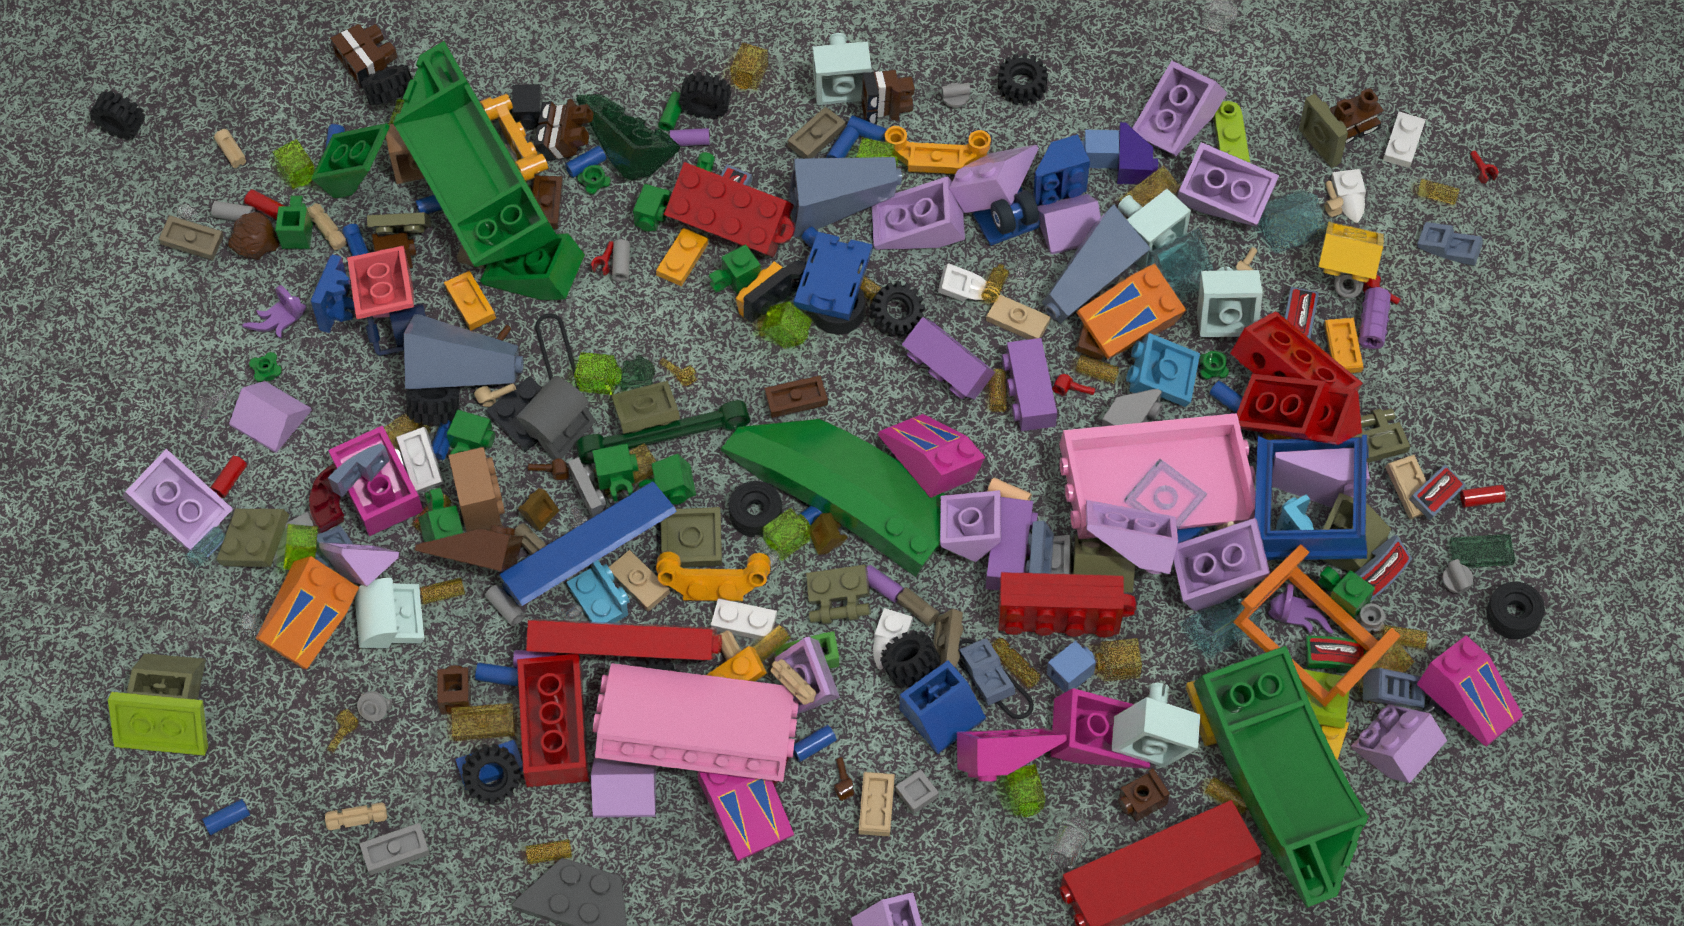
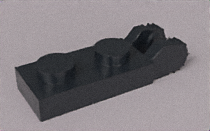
M792 261V263L784 268L782 267L744 296V318L751 323L754 322L761 315L767 314L778 302L785 300L791 291H797L806 267L805 261Z

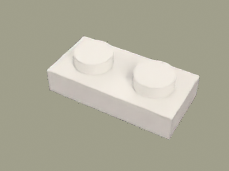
M1398 112L1383 161L1410 168L1426 119Z
M422 427L397 436L396 438L409 478L417 493L444 484L427 429Z
M718 598L711 627L717 628V631L720 632L731 631L734 635L770 642L777 611Z

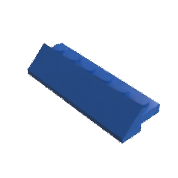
M652 481L500 573L499 575L504 581L501 585L508 595L513 596L517 605L523 606L677 511Z

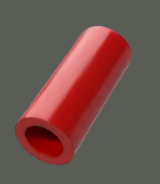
M253 189L246 194L244 199L246 205L254 207L257 211L277 220L278 207L284 206Z
M233 455L210 488L219 497L224 499L247 467V463L240 457Z
M1502 484L1460 491V500L1463 508L1505 502L1506 493Z

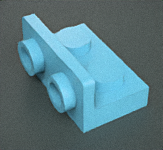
M1307 494L1299 499L1296 497L1291 498L1284 503L1275 531L1314 530L1310 518L1305 515L1310 502Z
M599 560L592 563L591 569L567 581L566 584L589 621L615 623L628 616L627 604L630 601L622 587L617 589L613 583L614 576L608 565L602 566Z

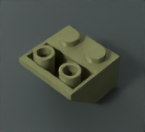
M1339 492L1323 530L1353 529V497ZM1366 503L1367 559L1320 560L1355 573L1374 558L1371 552L1386 542L1391 528Z
M1075 535L1072 574L1124 576V592L1133 593L1135 564L1099 538L1079 539L1078 535Z
M145 653L132 668L127 693L198 700L206 660L204 658Z

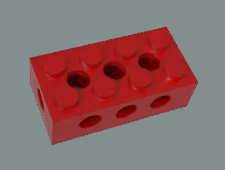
M1276 311L1245 327L1230 352L1242 366L1248 368L1254 374L1325 381L1330 387L1356 389L1357 391H1359L1363 384Z

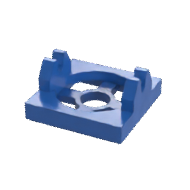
M333 254L330 256L310 300L320 331L330 333L335 320L343 322L353 319V314L346 311L347 309L355 310L354 301L349 297H345L350 287V280L346 275L342 257Z

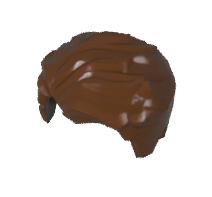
M253 212L244 214L236 220L228 246L238 255L260 260L266 252L276 251L280 246V242L271 221L263 214Z

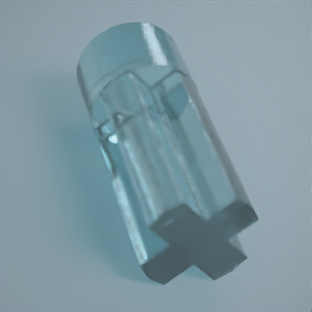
M214 526L185 557L198 568L223 543L226 535L219 527Z

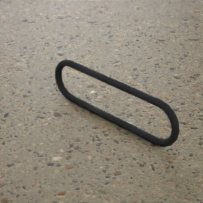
M552 313L540 316L536 321L535 329L549 379L553 378V374L541 335L540 323L543 319L554 318L559 322L576 381V389L580 390V379L562 319Z
M962 639L959 641V646L966 643L973 644L976 641ZM959 659L958 664L970 676L965 664ZM1005 671L1016 689L1028 700L1029 709L1026 713L1017 715L1012 713L1001 701L996 703L1010 717L1024 719L1033 712V700Z

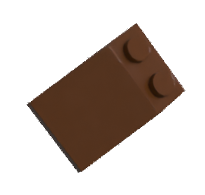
M491 524L490 529H477L416 544L414 551L498 571H505L517 564L523 536L516 535L515 528Z

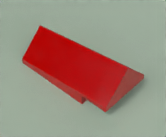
M1252 374L1237 411L1240 428L1244 430L1339 445L1362 433L1358 391L1356 389L1330 387L1325 381Z

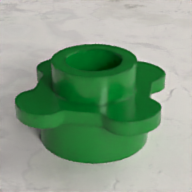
M590 165L578 175V182L584 184L588 194H595L598 189L608 187L611 183L610 177L605 176L604 170L599 165Z
M1218 351L1201 354L1199 357V363L1202 366L1201 377L1206 380L1218 376L1226 378L1229 375V369L1226 368V355Z
M268 352L265 356L260 358L254 357L250 360L249 365L255 371L254 379L257 382L271 381L281 375L282 368L277 365V355L275 353Z

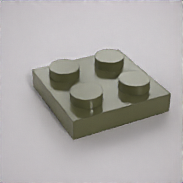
M1314 93L1305 99L1299 131L1332 169L1341 163L1348 132L1344 123L1338 121L1331 113L1327 103L1321 101Z
M425 212L367 215V226L375 230V233H379V235L396 234V229H404V232L409 234L424 233V228L431 227V216Z
M668 380L611 395L623 434L642 431L644 428L656 425H667L672 421L680 419L678 407Z
M720 507L676 509L677 512L661 521L662 553L673 552L677 554L681 560L680 567L722 566Z
M235 509L216 561L222 566L271 567L289 514L284 509Z

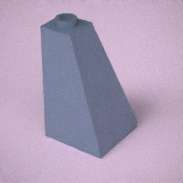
M895 157L794 159L789 187L790 203L794 204L791 212L792 221L795 225L794 237L802 236L809 227H814L816 230L894 197L896 187L901 185L902 181L901 168H896Z
M1115 205L1111 206L1092 226L1042 301L1048 316L1059 324L1135 265L1151 249Z
M414 314L404 332L405 389L515 383L518 374L523 373L524 360L523 356H519L517 345L419 314Z

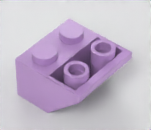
M1388 704L1379 712L1377 718L1368 728L1361 732L1359 738L1351 747L1387 777L1410 783L1446 743L1447 739L1430 713Z
M913 892L883 899L851 918L852 926H922Z

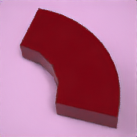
M334 463L318 475L312 485L309 496V516L319 534L344 522L345 515L340 508L342 497L333 491L328 479L336 470Z

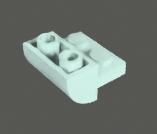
M392 578L375 579L368 586H359L355 595L359 648H389L391 643L421 644L423 642L424 630L419 584L393 583Z

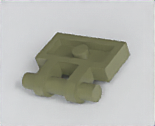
M1381 408L1371 410L1370 414L1361 416L1362 433L1352 438L1367 435L1369 446L1367 463L1409 452L1410 444L1400 422L1390 425L1387 422L1395 420V413L1392 408L1383 411ZM1372 425L1376 427L1374 429L1367 431L1363 430L1364 427Z
M866 565L806 573L809 603H821L820 610L809 612L811 623L822 622L823 624L833 623V620L849 618L851 621L859 620L860 616L871 615L870 604H859L858 598L870 597ZM847 600V606L832 608V602Z

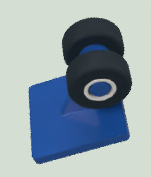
M1020 186L1018 193L1014 195L1015 199L1012 205H1009L1005 199H1000L993 202L990 209L972 212L989 245L1000 243L1040 227L1038 207L1029 191H1023Z

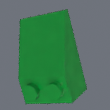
M384 123L333 134L311 180L333 198L352 196L368 174L390 126Z
M569 233L557 234L558 238L534 252L489 263L480 282L486 286L539 300H565L585 254Z

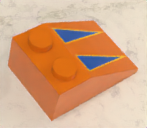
M1154 263L1126 278L1080 308L1076 313L1106 358L1110 359L1133 347L1136 341H1140L1148 333L1156 335L1173 326L1186 309Z
M312 556L294 561L256 640L301 668L308 669L348 612L359 587Z

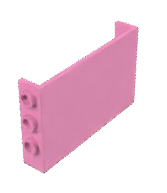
M1237 413L1063 430L1059 444L1062 455L1059 462L1060 472L1062 476L1066 475L1065 496L1067 502L1072 503L1071 525L1073 529H1077L1079 539L1098 538L1086 530V500L1175 516L1177 529L1223 525L1229 521L1241 523L1255 518V470L1253 466H1249L1247 458L1249 456V445L1246 439L1243 440Z
M614 663L610 665L609 675L602 676L600 693L603 694H599L597 713L601 714H595L593 732L597 733L595 758L783 782L787 757H793L795 739L789 737L795 738L797 719L791 718H797L799 700L793 699V694L784 685Z

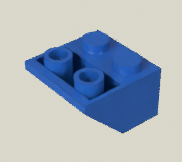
M1078 134L1053 141L1048 147L1035 172L1033 197L1037 206L1055 203L1057 200L1067 197L1074 198L1087 192L1090 159Z
M949 660L900 694L899 710L937 754L957 741V732L971 731L986 720V716L968 682Z

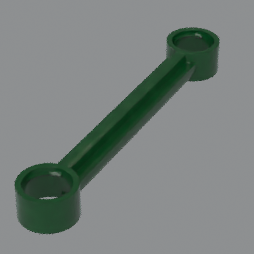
M735 400L723 404L718 411L675 420L667 425L644 428L642 431L634 433H620L603 437L600 434H589L578 439L575 446L581 463L592 464L594 463L592 450L628 444V449L721 427L732 431L738 427L747 426L751 419L746 403L741 400Z

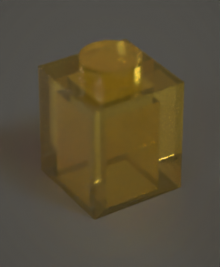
M742 42L730 67L731 83L742 89L749 88L757 91L769 66L768 50Z
M1138 638L1101 642L1100 652L1095 653L1096 670L1097 672L1102 671L1104 682L1140 678L1142 661Z

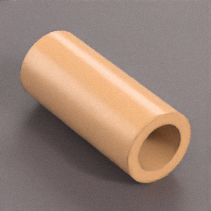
M997 478L991 480L987 490H1000L1001 497L1030 501L1032 497L1031 493Z

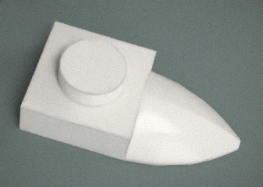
M1360 169L1332 172L1331 179L1337 197L1343 199L1342 211L1349 219L1358 223L1364 213L1366 194Z
M949 263L943 268L938 293L963 302L966 299L987 300L997 296L993 287L981 276Z
M884 608L874 634L873 656L878 669H883L880 657H882V650H887L885 645L888 642L893 644L894 637L897 636L900 639L902 638V633H909L913 622L912 616Z

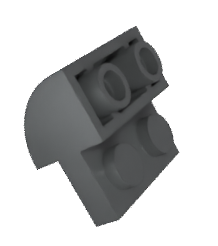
M556 376L516 416L529 436L538 439L552 460L562 459L575 445L576 441L596 422L586 407L589 401L569 382Z

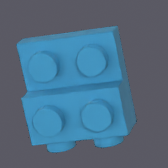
M1148 333L1140 341H1136L1131 350V357L1135 358V363L1129 368L1126 375V381L1130 383L1129 391L1139 393L1158 389L1162 391L1161 398L1184 407L1188 406L1192 400L1200 353L1151 333Z

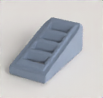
M1383 668L1369 669L1363 676V699L1367 701L1424 708L1425 692L1417 685L1421 678L1420 676ZM1409 683H1412L1411 698H1409Z

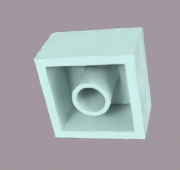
M834 33L829 37L830 45L813 46V79L817 105L861 101L863 73L872 72L868 41L846 43L845 34Z
M1168 189L1164 190L1144 207L1137 203L1131 195L1126 196L1119 203L1118 209L1129 217L1127 219L1128 222L1151 248L1136 263L1141 269L1154 263L1156 264L1186 241L1191 210Z
M1221 267L1217 271H1201L1197 306L1200 337H1240L1245 327L1260 320L1263 292L1259 270L1233 271L1232 268L1227 267V271H1225L1224 267Z
M1152 683L1149 685V697L1142 699L1114 716L1111 751L1166 767L1198 749L1200 714L1167 704L1169 686L1165 684L1162 689L1163 683Z

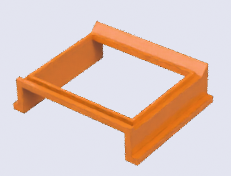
M1300 544L1241 602L1245 609L1233 623L1266 653L1280 648L1249 617L1287 579L1299 588L1367 651L1329 692L1293 660L1303 687L1326 707L1337 694L1344 697L1401 635L1391 628L1379 641L1298 568L1299 564L1310 553Z

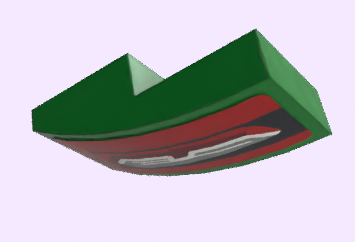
M1306 635L1307 668H1336V673H1347L1366 653V650L1355 640Z

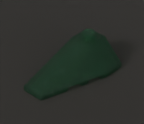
M602 94L577 95L576 100L578 104H587L593 111V120L589 124L611 164L624 178L635 180L640 177H650L679 151L680 145L666 132L659 128L653 131L645 126L646 120L624 114V107Z

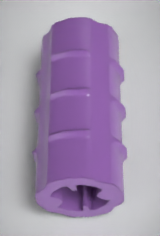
M1369 288L1365 292L1358 341L1364 348L1380 349L1385 344V337L1388 332L1386 330L1387 323L1389 322L1388 314L1391 308V294L1384 288Z

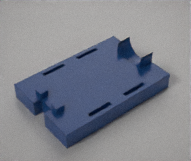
M817 232L794 299V308L850 320L873 251V244L850 239L849 243L840 242L839 236ZM861 263H862V268H861L860 274H858L859 269H860V266H861Z

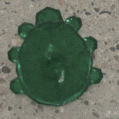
M638 355L636 360H625L622 369H615L614 373L617 376L612 381L615 386H621L622 391H627L629 387L636 389L644 385H652L655 367L651 361L644 359L642 355Z

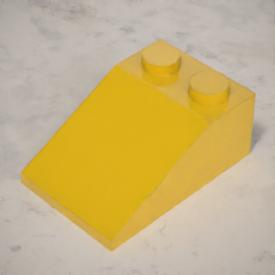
M1328 222L1318 267L1324 268L1323 272L1330 275L1340 276L1341 272L1352 274L1351 278L1357 281L1368 282L1369 278L1376 279L1384 245V234Z

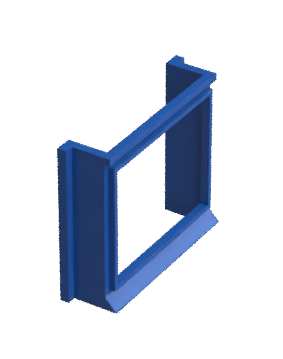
M1367 435L1350 438L1339 445L1305 439L1267 440L1258 436L1255 518L1257 519L1267 560H1285L1300 544L1310 552L1304 560L1367 559L1366 480L1367 458H1369ZM1354 448L1353 529L1271 531L1272 475L1275 452Z

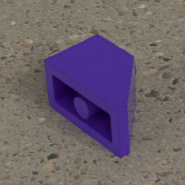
M1120 122L1117 184L1151 185L1152 175H1157L1158 158H1153V146L1126 122Z

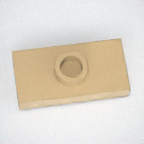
M1000 294L986 318L987 322L1028 340L1041 338L1051 320L1050 316Z
M1415 455L1388 463L1385 468L1409 520L1424 515L1409 500L1427 482Z
M630 550L609 566L614 579L647 612L670 594V588L662 585L658 581V577Z
M864 772L859 834L890 836L895 774Z

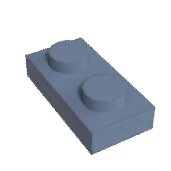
M1034 521L1032 533L1028 536L1031 556L1030 560L1026 563L1027 573L1051 574L1054 533L1045 521Z

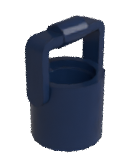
M423 303L416 304L412 308L389 312L397 344L395 347L380 349L377 323H374L373 316L367 317L368 325L365 327L369 343H373L377 355L404 350V332L414 314L426 316Z

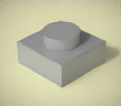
M921 769L895 786V791L913 814L939 798V792Z

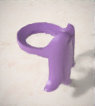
M279 285L275 288L279 302L267 311L257 310L258 316L265 321L262 323H244L242 325L244 328L258 332H269L276 328V335L281 339L283 330L296 322L304 314L306 305L301 304L298 297L291 296L283 286Z
M1287 583L1285 592L1270 601L1272 609L1268 614L1273 619L1286 624L1302 626L1307 629L1309 634L1313 630V626L1309 621H1314L1325 632L1333 634V630L1320 611L1311 608L1315 604L1311 599L1293 597V584Z

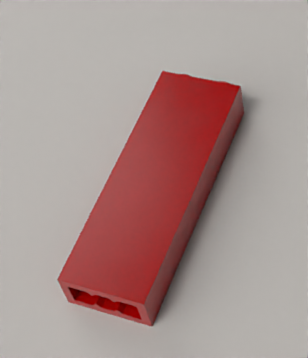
M552 619L528 620L526 651L713 660L716 658V654L721 653L722 634H717V628Z
M1230 800L1063 874L1062 887H1059V891L1066 905L1071 904L1076 913L1073 915L1076 926H1122L1258 865L1262 853L1233 801Z

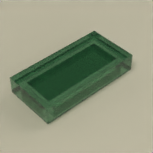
M1510 534L1451 537L1449 541L1452 560L1459 559L1460 563L1468 568L1514 565L1515 563Z

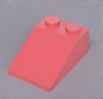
M404 246L347 258L357 319L414 307L413 283Z

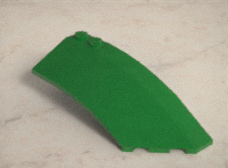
M445 41L420 54L416 63L418 67L414 79L409 81L403 97V107L400 114H396L393 124L438 200L474 267L534 252L558 238Z
M821 419L738 427L721 447L723 453L761 481L770 483L793 495L808 505L817 508L822 513H831L835 521L867 541L915 577H917L941 545V496L946 494L941 493L930 498L902 463L870 443Z
M1287 646L1202 675L1193 682L1227 767L1271 853L1306 908L1337 897L1342 885V879L1351 863L1358 845L1357 841L1363 827L1367 823L1369 815L1366 814L1334 756L1311 707Z

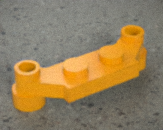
M507 93L494 99L489 97L480 101L490 120L498 119L503 135L518 159L515 163L525 180H531L535 174L547 170L548 164L542 153L537 154L532 142L527 143L522 124L520 122L516 123L509 110L513 109V105Z
M892 126L885 132V145L888 154L896 157L908 166V172L956 174L958 169L987 155L991 144L990 135L982 130L972 132L966 145L907 141L906 130L900 126Z
M673 552L661 553L656 563L658 581L662 585L675 589L683 595V600L718 601V598L728 601H743L745 594L766 583L771 569L770 558L763 553L752 554L747 560V567L745 569L680 567L681 560L679 556Z

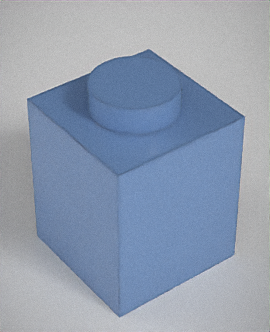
M1085 130L1084 141L1081 142L1090 159L1089 168L1117 169L1119 130Z
M1075 640L1048 662L1047 675L1064 693L1072 688L1076 689L1094 674L1095 656L1087 647H1081Z

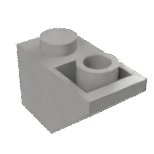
M1153 389L1117 397L1103 417L1102 426L1149 422L1151 418L1155 420L1163 407V404L1160 403L1162 391Z

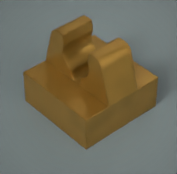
M538 488L528 496L529 499L523 505H520L518 510L534 529L541 531L560 510L547 491Z
M821 513L808 529L818 555L828 554L832 549L841 546L848 538L846 534L840 535L838 529L841 527V524L833 519L831 513Z

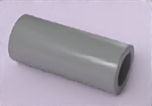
M214 201L212 205V217L236 221L244 214L255 212V208L252 206Z
M619 239L613 242L612 279L617 282H625L629 279L630 242Z
M498 584L492 586L486 592L485 597L511 626H516L525 618V613Z

